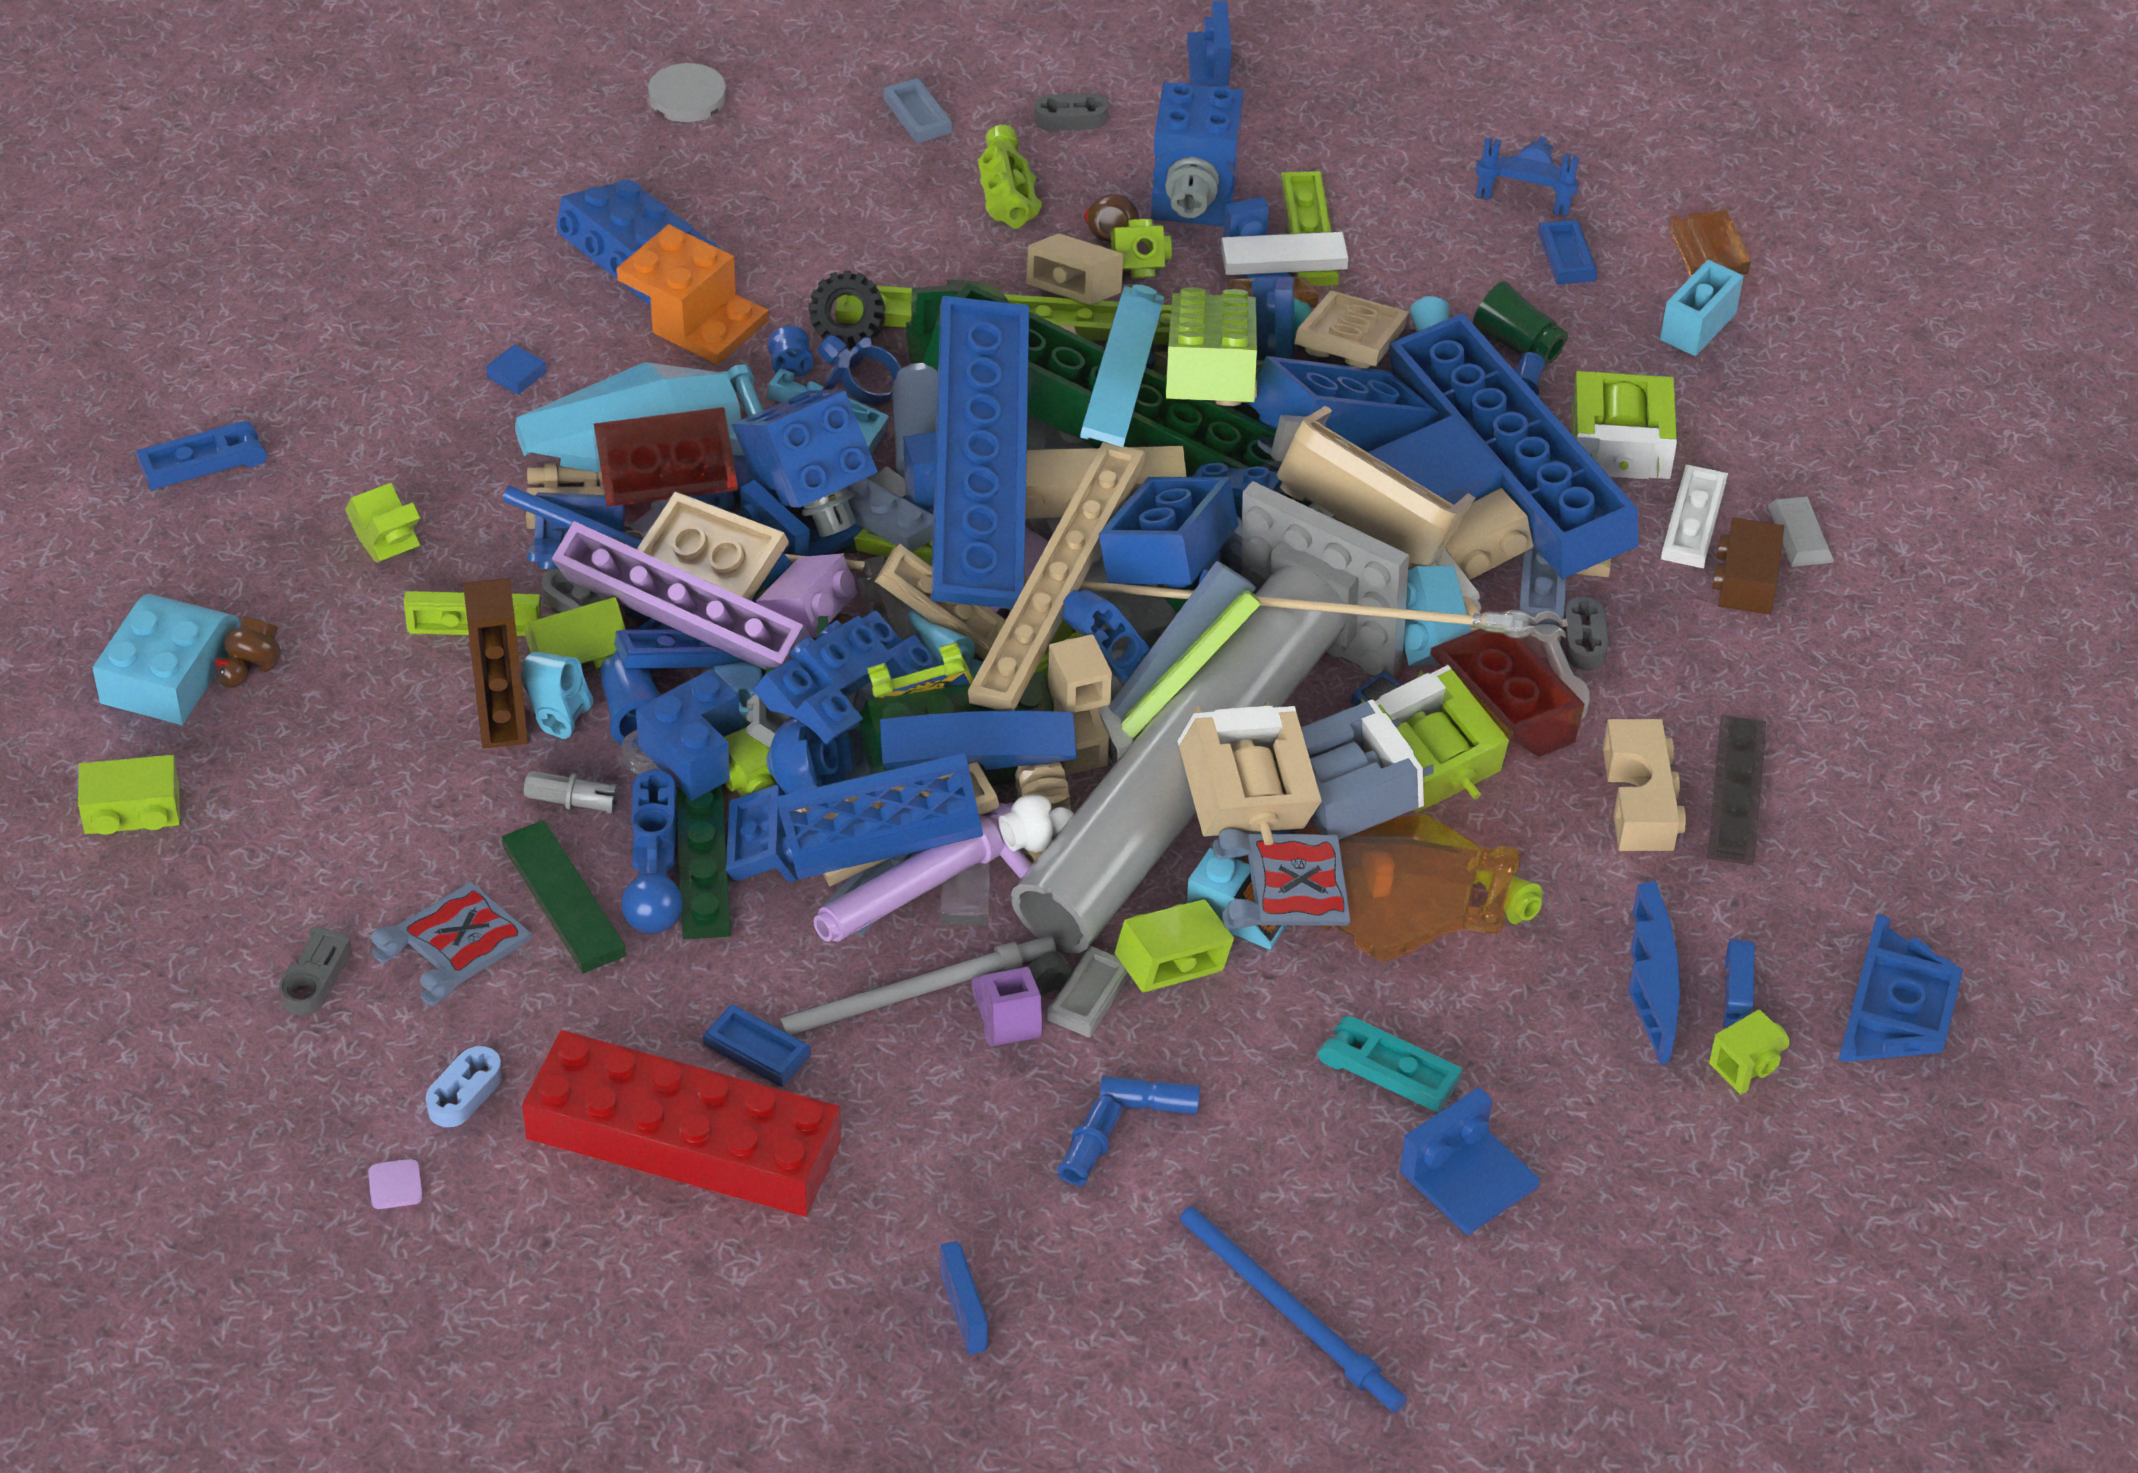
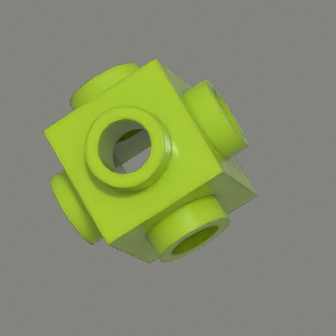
M1153 219L1129 220V227L1114 228L1111 231V249L1123 253L1122 271H1131V278H1154L1155 270H1162L1165 267V260H1171L1170 235L1164 236L1163 226H1153ZM1137 243L1146 246L1147 255L1138 252Z

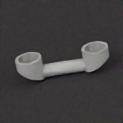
M1552 624L1534 625L1536 631L1543 635H1549L1556 632L1557 629H1562ZM1535 633L1526 634L1525 647L1527 651L1537 657H1546L1556 678L1557 684L1552 702L1553 712L1559 718L1567 721H1576L1585 717L1590 701L1589 689L1581 678L1574 676L1560 645L1562 636H1559L1554 641L1544 642L1539 640Z

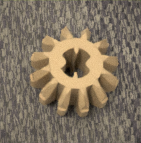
M1059 761L1018 767L1015 773L1016 800L1025 795H1039L1050 801L1051 810L1064 807L1072 811L1068 781H1066L1065 770Z

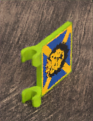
M957 642L939 647L944 665L892 679L885 663L867 668L875 698L970 684L975 677L966 664Z

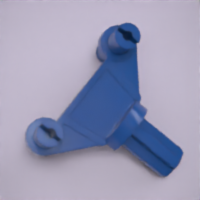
M1540 136L1537 142L1531 141L1530 145L1525 146L1518 155L1498 158L1501 141L1495 139L1492 145L1493 138L1484 139L1482 159L1477 161L1475 173L1479 176L1475 192L1476 197L1481 199L1484 192L1483 199H1491L1494 178L1503 176L1553 187V190L1557 192L1553 213L1559 215L1562 207L1561 216H1568L1570 214L1572 195L1578 192L1579 181L1576 179L1579 157L1574 155L1570 164L1571 154L1563 155L1560 169L1552 163L1551 154L1553 146L1546 143V137Z

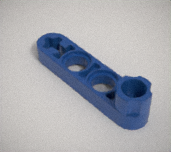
M1088 589L1081 592L1073 590L1063 601L1064 611L1061 616L1064 622L1077 630L1082 637L1094 635L1111 672L1124 686L1151 649L1115 605ZM1105 624L1108 628L1103 631L1100 628ZM1126 636L1128 638L1126 652L1119 658H1113V645L1118 639Z

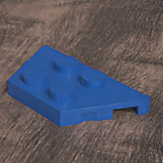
M1877 914L1838 1060L1851 1062L1942 1053L1963 969L1947 958L1934 954L1928 945L1915 936L1910 941H1907L1889 928L1891 923L1889 918Z

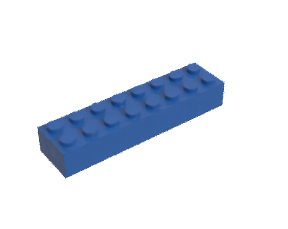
M1464 313L1389 343L1392 374L1439 413L1434 423L1455 414L1503 469L1501 488L1527 515L1534 547L1561 579L1638 547V508Z

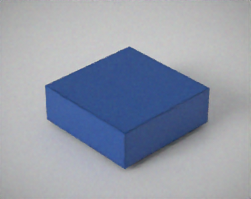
M515 344L486 366L489 379L518 395L547 373L545 361Z

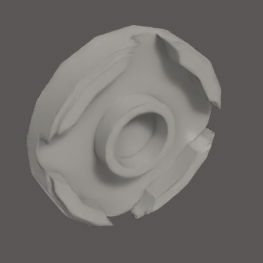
M681 63L670 65L659 70L650 79L648 85V99L651 108L656 113L657 109L663 112L664 118L678 122H694L711 117L712 111L718 108L719 112L724 107L727 98L726 84L723 76L715 69L702 64Z

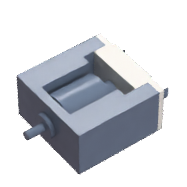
M1373 699L1301 727L1322 800L1310 819L1321 835H1338V840L1424 806L1423 777L1434 773V766L1432 764L1422 768L1414 757L1411 746L1397 730V727L1400 726L1399 718L1391 721L1386 713H1382Z

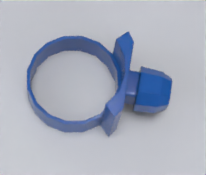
M829 335L817 349L820 356L829 365L833 364L835 366L825 382V389L835 388L841 378L847 392L861 403L878 405L892 398V391L876 394L863 389L856 383L850 373L849 367L858 366L863 357H869L885 365L890 371L893 381H895L897 373L901 369L899 362L885 349L871 345L870 337L863 338L851 351L847 348L848 345L833 335Z

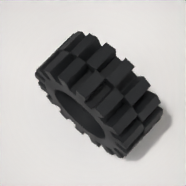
M844 271L842 274H837V272L829 274L830 278L822 279L818 282L819 287L816 290L813 289L810 295L812 299L811 303L808 304V311L810 312V320L813 327L823 340L829 335H833L848 345L847 347L853 349L863 338H872L874 335L878 336L881 332V325H884V310L886 309L880 291L871 280H868L861 273L853 274L851 271ZM842 295H853L863 304L862 317L857 323L850 326L836 323L831 315L834 301Z

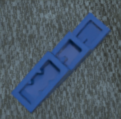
M977 711L880 719L882 763L886 769L902 768L962 753L966 754L968 764L978 762L979 765H983L985 770L1077 759L1073 712Z
M1652 881L1637 885L1632 911L1636 924L1630 950L1635 962L1633 963L1628 992L1660 1064L1670 1062L1676 1035L1680 999L1679 969L1670 918L1657 883Z

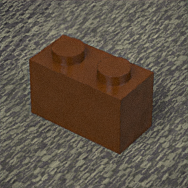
M1732 517L1729 534L1720 533L1716 559L1724 560V564L1716 563L1712 589L1720 590L1719 607L1771 615L1778 582L1784 525Z

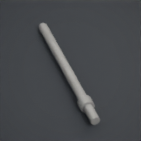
M1051 935L1019 945L1014 941L996 946L993 953L780 1018V1027L783 1032L794 1035L965 982L972 978L981 977V975L1000 970L1007 971L1022 968L1023 963L1035 960L1047 953L1056 952V945Z

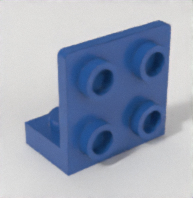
M1480 1087L1406 1134L1400 1166V1173L1467 1235L1535 1191L1539 1187L1540 1182L1536 1174L1488 1131L1492 1098Z

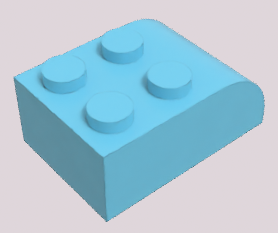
M155 594L142 596L92 667L100 703L183 725L216 675V665L213 663V660L228 656L223 646L224 638L232 629L240 628L241 622L239 618L232 614Z

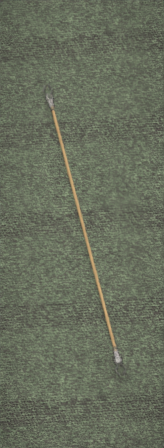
M631 530L626 532L630 536L644 539L643 534L639 531ZM785 554L789 558L791 564H793L799 557H808ZM846 560L849 569L880 572L885 564ZM1024 575V585L1027 583L1030 576ZM1083 581L1079 590L1088 589L1090 591L1189 599L1194 592L1193 590ZM1256 596L1260 600V606L1469 624L1486 632L1503 633L1509 638L1522 639L1528 637L1531 633H1535V636L1544 642L1554 641L1559 636L1566 638L1565 631L1557 629L1552 634L1543 635L1537 632L1535 627L1531 626V623L1536 625L1541 620L1550 618L1558 621L1561 627L1568 626L1567 619L1560 620V617L1551 611L1541 612L1535 618L1531 617L1530 613L1524 610L1513 609L1507 612L1487 611L1482 614L1462 615Z

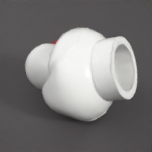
M1025 795L1015 801L1010 813L999 817V827L1002 837L1010 850L1016 851L1025 848L1028 851L1039 853L1046 849L1074 813L1064 807L1051 810L1050 801L1043 796Z

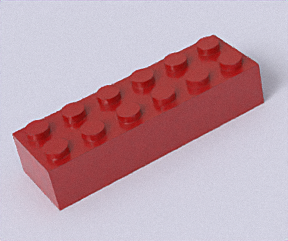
M560 1030L522 1103L525 1134L528 1140L807 1217L841 1142L839 1105L565 1030Z

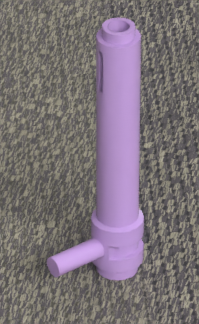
M999 803L1000 807L979 816L983 831L982 837L926 849L820 908L818 915L814 918V926L818 935L824 941L829 942L833 940L839 942L977 863L986 864L998 856H1001L1021 879L1032 866V863L1020 849L1012 851L1008 848L999 827V817L1010 813L1014 803Z

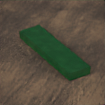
M545 820L501 836L503 849L582 974L626 957L625 944Z

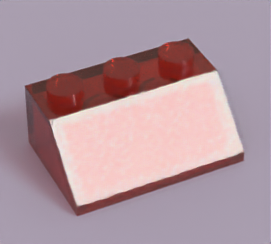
M724 407L593 423L594 450L600 486L606 507L671 499L675 492L686 496L738 490Z
M1486 626L1431 647L1430 655L1442 667L1450 666L1488 715L1511 740L1538 757L1575 743L1585 703L1520 636L1511 635L1510 631L1489 630Z

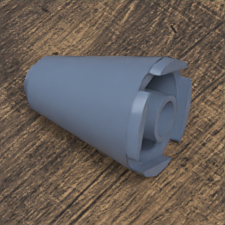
M915 363L901 368L892 386L896 470L904 479L903 436L936 432L938 372L936 369L923 363Z

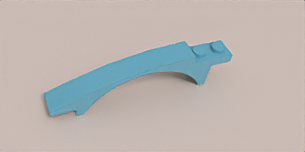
M1139 284L1133 285V287L1124 285L1081 430V438L1089 439L1090 437L1121 447L1124 446L1164 297L1156 295L1157 291L1151 287Z

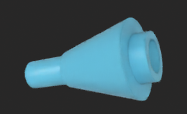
M1426 296L1412 304L1409 313L1418 332L1449 319L1451 308L1449 303L1435 296Z
M915 610L910 611L905 616V625L921 637L924 646L940 665H944V661L939 647L954 642L958 643L968 667L971 665L975 651V643L971 638L940 625L932 624Z

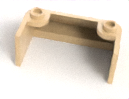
M1326 406L1304 418L1294 434L1277 473V477L1282 481L1280 488L1295 499L1303 500L1305 497L1361 532L1409 554V569L1416 566H1431L1439 559L1475 500V497L1468 493L1453 505L1325 427L1324 424L1333 411Z

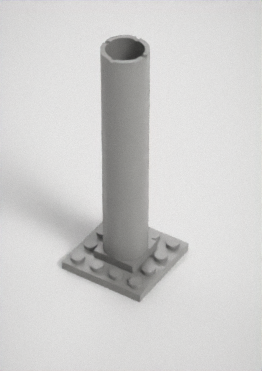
M1254 481L1243 491L1242 576L1247 578L1256 587L1252 592L1255 596L1406 609L1409 554ZM1259 606L1154 716L1013 887L1011 903L1023 925L1037 938L1051 935L1056 948L1063 952L1081 953L1088 949L1197 813L1177 741L1198 705L1201 713L1214 712L1217 709L1260 707L1266 701L1273 708L1282 707L1325 652L1334 657L1342 656L1360 665L1364 671L1371 675L1377 676L1382 671H1385L1396 679L1403 668L1405 619Z

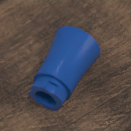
M616 651L612 657L604 660L601 665V684L610 715L611 735L619 745L632 749L638 747L636 708L661 695L654 684L649 668L625 669Z

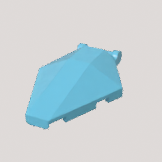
M644 362L516 417L515 432L524 456H528L530 453L558 457L561 458L560 466L623 478H626L628 470L656 475V484L681 488L690 479L697 482L696 470L703 468L705 465H714L721 460L722 454L728 451L729 438L734 432L732 424L741 420L739 401L735 392H738L748 417L763 411V408L753 386L755 381L754 375L746 364L735 365L729 371L715 372Z

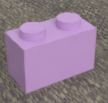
M844 554L799 557L756 602L765 608L803 624L811 637H816L818 617L828 616L829 624L858 592L855 587L854 576L848 568Z

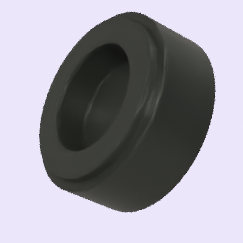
M1060 952L1047 953L1037 958L1028 966L1041 997L1061 988L1071 974V967Z

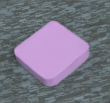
M407 1159L374 1164L368 1169L371 1202L375 1209L418 1204L422 1201L419 1163L416 1160Z

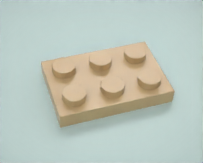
M675 492L637 550L751 601L789 541L784 532Z

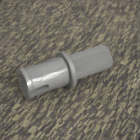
M531 771L524 782V796L527 798L565 804L567 810H572L573 806L613 814L616 807L613 801L617 802L618 784H606L579 779L578 774L572 773L571 777Z

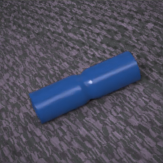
M1102 1075L1099 1099L1103 1096L1112 1097L1114 1102L1119 1103L1121 1107L1136 1109L1149 1107L1156 1111L1197 1115L1200 1085L1163 1081L1150 1083L1144 1079Z

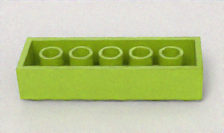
M1192 287L1182 288L1181 294L1172 293L1166 398L1254 402L1257 357L1256 297H1249L1247 291L1238 289L1224 290L1223 295H1206L1205 289Z

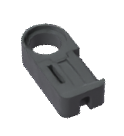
M317 926L309 930L310 939L297 962L290 963L279 984L282 1005L286 1011L294 1015L304 1016L315 1013L323 1006L352 954L349 935ZM301 986H309L316 990L312 996L306 999H295L290 996V993L295 988Z

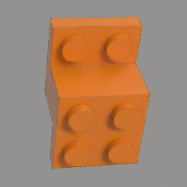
M670 224L617 267L618 281L650 296L652 332L716 365L722 363L769 321L768 309L736 294L733 255Z

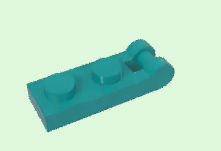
M1352 1016L1341 1018L1334 1029L1335 1037L1327 1039L1318 1051V1057L1322 1063L1336 1070L1344 1068L1437 1113L1440 1112L1462 1077L1463 1068ZM1358 1045L1362 1046L1361 1050L1354 1047Z

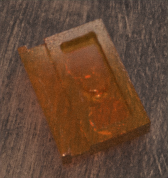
M1727 210L1688 214L1687 219H1679L1677 215H1671L1669 229L1690 277L1707 259L1741 275L1748 274L1750 259Z

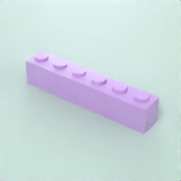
M573 521L552 557L553 562L567 580L606 598L616 597L617 603L766 670V667L777 668L793 659L789 654L790 651L803 639L811 636L805 626L799 622Z

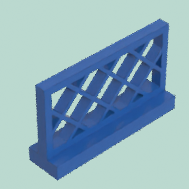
M965 753L776 797L798 879L983 836ZM955 773L947 781L938 779L940 776ZM907 785L900 792L891 790L893 787ZM923 790L932 792L926 798L917 796ZM859 796L854 802L844 801L846 798ZM876 801L886 803L879 809L870 807ZM807 807H812V809H810L807 813L794 811ZM829 812L839 814L832 820L823 818Z

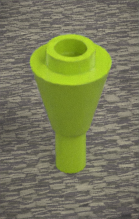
M1479 858L1470 862L1467 868L1468 874L1486 886V890L1510 923L1518 924L1523 920L1529 921L1538 914L1542 906L1543 897L1540 885L1501 871H1496Z

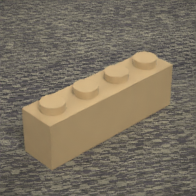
M1183 446L1128 447L1145 451V466L1125 503L1147 477H1186ZM1099 448L1027 450L1025 519L1062 518Z

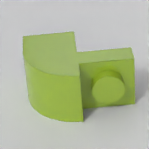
M392 482L351 497L345 511L358 539L375 562H381L420 546L413 531L420 516L413 502L402 506Z

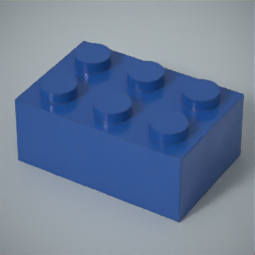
M1147 477L1099 533L1107 582L1137 586L1167 584L1170 588H1183L1192 584L1239 526L1231 478Z

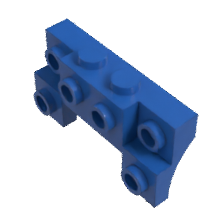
M875 610L862 619L858 615L843 625L838 620L834 621L817 636V640H814L811 636L806 637L790 651L789 654L793 659L768 672L752 690L770 711L783 713L798 719L828 745L838 735L848 729L851 731L863 720L862 716L846 697L871 683V678L867 672L868 667L885 663L891 678L895 679L937 667L940 664L915 635L902 642L891 626Z

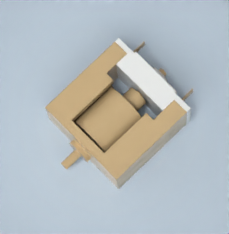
M1266 701L1260 707L1217 709L1214 712L1201 713L1199 705L1197 706L1195 713L1177 742L1203 837L1217 836L1224 829H1236L1245 833L1261 832L1264 844L1271 845L1274 843L1271 831L1303 829L1322 800L1295 706L1273 708Z

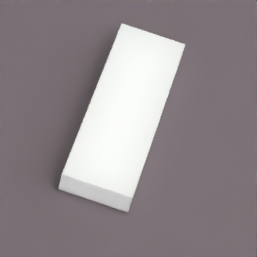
M1343 232L1222 237L1221 241L1226 275L1345 270L1348 268V254Z
M1691 465L1685 466L1662 550V560L1704 569L1728 473Z

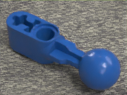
M661 770L645 771L639 774L633 781L631 816L633 832L632 866L639 871V876L627 885L621 901L622 912L626 921L634 929L646 934H658L670 929L679 919L683 907L682 895L678 886L667 877V871L674 867L677 852L675 782L670 774Z

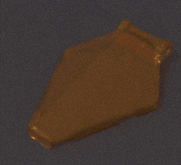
M1426 814L1395 817L1339 840L1351 922L1348 926L1334 927L1354 937L1355 947L1383 963L1419 949L1421 945L1435 942L1437 936L1463 929L1488 934L1499 933L1502 931L1506 919V913L1503 908L1512 875L1518 872L1522 855L1516 848L1504 845L1496 849L1485 848ZM1315 826L1293 830V834L1321 835ZM1248 855L1243 856L1241 861L1249 864ZM1481 870L1492 872L1493 876L1485 905H1482L1480 908L1471 907ZM1320 926V927H1322V928H1324V929H1326V930L1328 931L1332 926Z

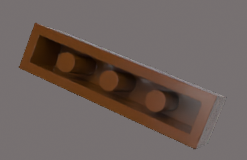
M510 578L463 583L482 749L528 744Z

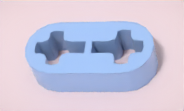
M475 1046L465 1050L455 1059L426 1092L427 1112L432 1122L442 1127H455L469 1119L502 1081L501 1059L498 1053L485 1046ZM484 1066H487L488 1072L482 1071L480 1069H482ZM471 1068L479 1070L471 1077ZM457 1096L458 1104L450 1103ZM441 1101L448 1103L444 1107L440 1106Z

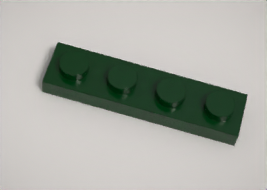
M722 785L693 801L679 787H676L680 892L683 900L681 912L683 939L731 937Z

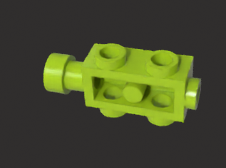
M997 125L987 132L985 137L987 149L977 159L981 174L980 183L984 189L985 207L989 215L997 222L1003 221L1013 229H1018L1039 213L1042 202L1035 196L1033 186L1036 182V175L1030 171L1028 160L1017 153L1019 143L1015 129L1009 125Z

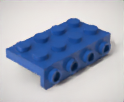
M620 180L610 185L590 187L584 191L561 197L556 224L558 233L615 279H617V267L668 224L718 248L716 243L705 238L692 228L690 223L679 218L664 203L656 200L644 191L638 183L632 180ZM622 283L651 306L650 296Z

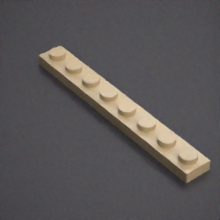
M1107 442L1102 443L969 687V703L999 711L1015 710L1063 620L1061 615L1064 611V599L1073 590H1079L1101 548L1099 533L1122 508L1145 466V451L1121 447Z

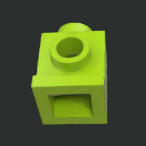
M747 727L724 737L728 741L730 780L725 785L731 792L737 790L742 797L777 785L767 766V755L770 749L747 734Z
M1759 1009L1715 1034L1709 1064L1742 1095L1749 1090L1752 1078L1757 1075L1760 1078L1766 1077L1778 1067L1781 1062V1052L1789 1047V1038L1779 1024L1773 1023Z

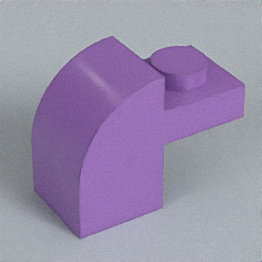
M1029 967L972 978V993L984 1021L985 1038L990 1047L1040 1038L1042 1032L1041 995Z

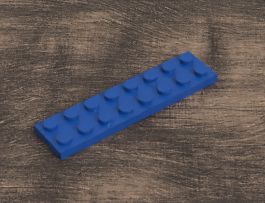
M942 296L939 323L931 601L1012 609L1024 588L1029 305Z

